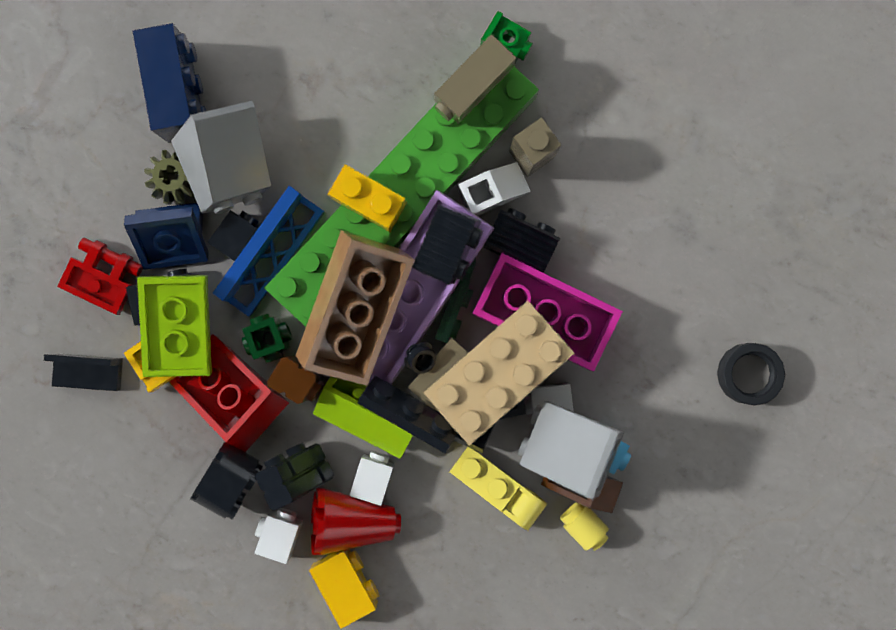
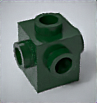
M269 313L251 319V325L242 328L244 349L249 356L252 355L253 360L264 358L265 363H269L285 357L283 351L291 348L288 342L292 340L291 331L287 322L281 323L279 317L270 318ZM268 332H272L275 340L271 345L265 342V335Z

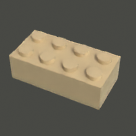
M527 301L423 393L466 443L470 445L570 358L574 352Z

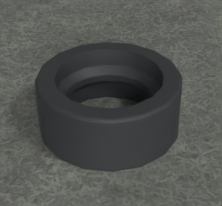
M757 343L735 345L726 351L719 361L717 370L719 385L726 396L735 402L753 406L766 404L774 399L782 389L786 375L784 364L778 354L768 346ZM745 355L759 356L769 367L768 383L759 392H743L733 382V366L738 359Z

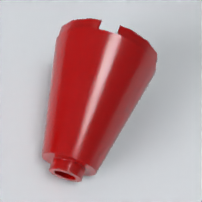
M316 488L313 494L311 524H313V534H311L312 555L321 556L393 540L395 533H400L401 514L396 513L393 506L385 504L380 506L344 493L325 488Z

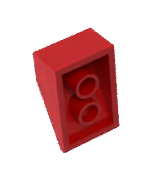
M212 334L210 336L212 374L210 376H176L169 383L226 443L246 452L285 409L289 402L280 393L268 387V382L216 335Z

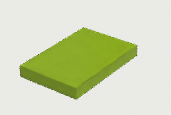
M208 275L137 277L143 377L210 376L212 374Z

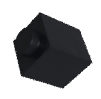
M230 210L208 243L235 261L258 230L255 226L259 221L243 210L239 215Z

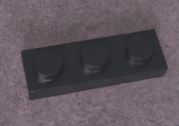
M377 376L373 377L358 401V404L444 454L457 434V431L440 412Z

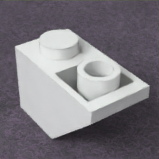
M518 162L488 170L458 185V190L467 210L476 216L531 192Z

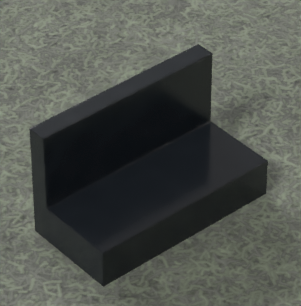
M44 354V361L53 362L52 387L120 391L123 358Z

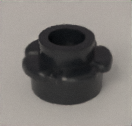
M421 342L420 344L410 346L406 351L407 357L404 358L405 366L408 369H413L418 374L429 372L436 363V356L434 350H432V345L428 342Z

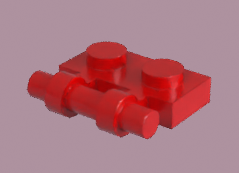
M84 237L78 245V249L87 253L84 262L71 257L57 287L115 315H120L128 299L126 287L132 286L123 281V278L127 272L138 277L143 267L141 264L133 261L132 256L126 253L118 254L108 249L107 244L98 240L93 242ZM100 260L114 266L110 274L96 268Z

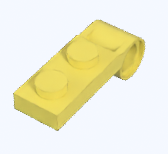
M469 447L466 448L450 470L452 475L527 531H529L547 506V503L541 497L521 485L478 451Z

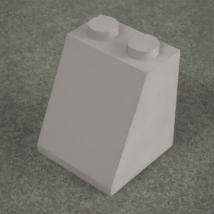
M253 101L193 114L171 140L202 214L213 210L215 214H221L233 209L234 204L243 202L245 206L257 203L263 199L262 194L271 187Z
M544 401L543 406L538 405L532 415L530 424L535 426L530 438L525 437L520 445L518 455L522 459L519 465L587 498L594 499L600 496L624 432L551 402Z

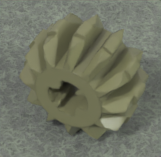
M162 150L161 161L154 156L150 157V161L155 167L154 169H144V173L152 176L151 179L145 182V186L154 188L152 191L153 198L160 199L163 197V203L171 205L175 199L178 204L182 205L185 203L184 194L191 198L195 197L175 151L171 156L167 150ZM178 174L177 180L168 181L169 175Z

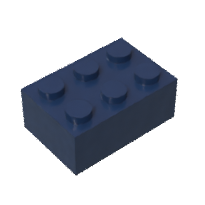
M173 23L132 30L150 129L168 143H171L173 137L191 115L207 111L205 106H201L199 94H203V85L199 74H195L193 62H197L195 46L193 42L189 43L185 33H181Z

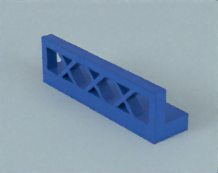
M288 186L212 294L222 301L229 302L248 317H251L268 293L264 289L265 286L296 254L325 211L306 199L291 186ZM300 203L315 212L307 224L294 225L293 212ZM289 219L290 227L283 228ZM303 229L299 236L296 237L295 230ZM291 231L292 246L289 250L276 252L274 239L278 233ZM270 246L271 253L264 254ZM284 255V257L278 264L277 256ZM272 257L274 266L272 274L269 277L257 279L256 264L260 259ZM251 273L252 280H246V278ZM265 282L262 288L259 290L258 283ZM253 284L255 297L247 307L234 298V295L242 285Z

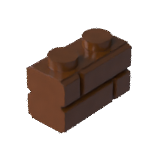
M293 355L280 359L267 381V386L280 394L285 392V397L296 404H300L307 400L310 402L317 400L326 383L322 381L324 374L304 370L297 357Z

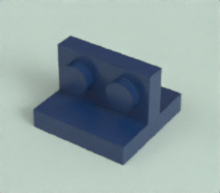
M197 202L136 210L133 215H125L124 227L144 270L208 261L209 251L202 235L203 214Z

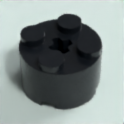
M224 441L190 499L224 519L228 517L233 520L246 496L243 489L248 491L252 489L257 481L255 478L256 473L260 472L263 468L262 465L258 464L260 460Z

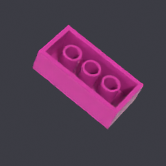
M501 253L472 314L499 327L522 305L529 301L574 352L567 360L588 371L594 372L623 311Z

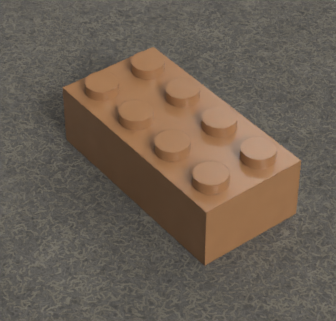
M341 230L296 353V357L304 370L368 385L414 264V258L402 249Z

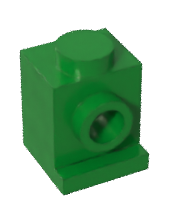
M499 11L496 12L481 38L482 44L492 34L516 57V62L518 58L524 61L533 45L529 41L531 32L504 17L503 13ZM508 34L515 38V40L507 43L504 41L503 36Z

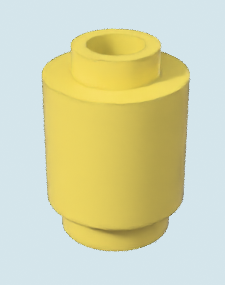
M575 502L560 517L564 523V529L585 551L590 548L596 551L608 540L606 533L609 528L592 509Z

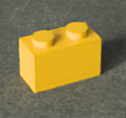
M344 164L328 192L332 200L388 232H391L407 204L404 197Z
M350 549L331 553L314 562L309 569L340 629L375 611L378 604L377 598L380 597L374 582L371 579L367 581L361 571L364 565L360 556L355 550L351 552Z

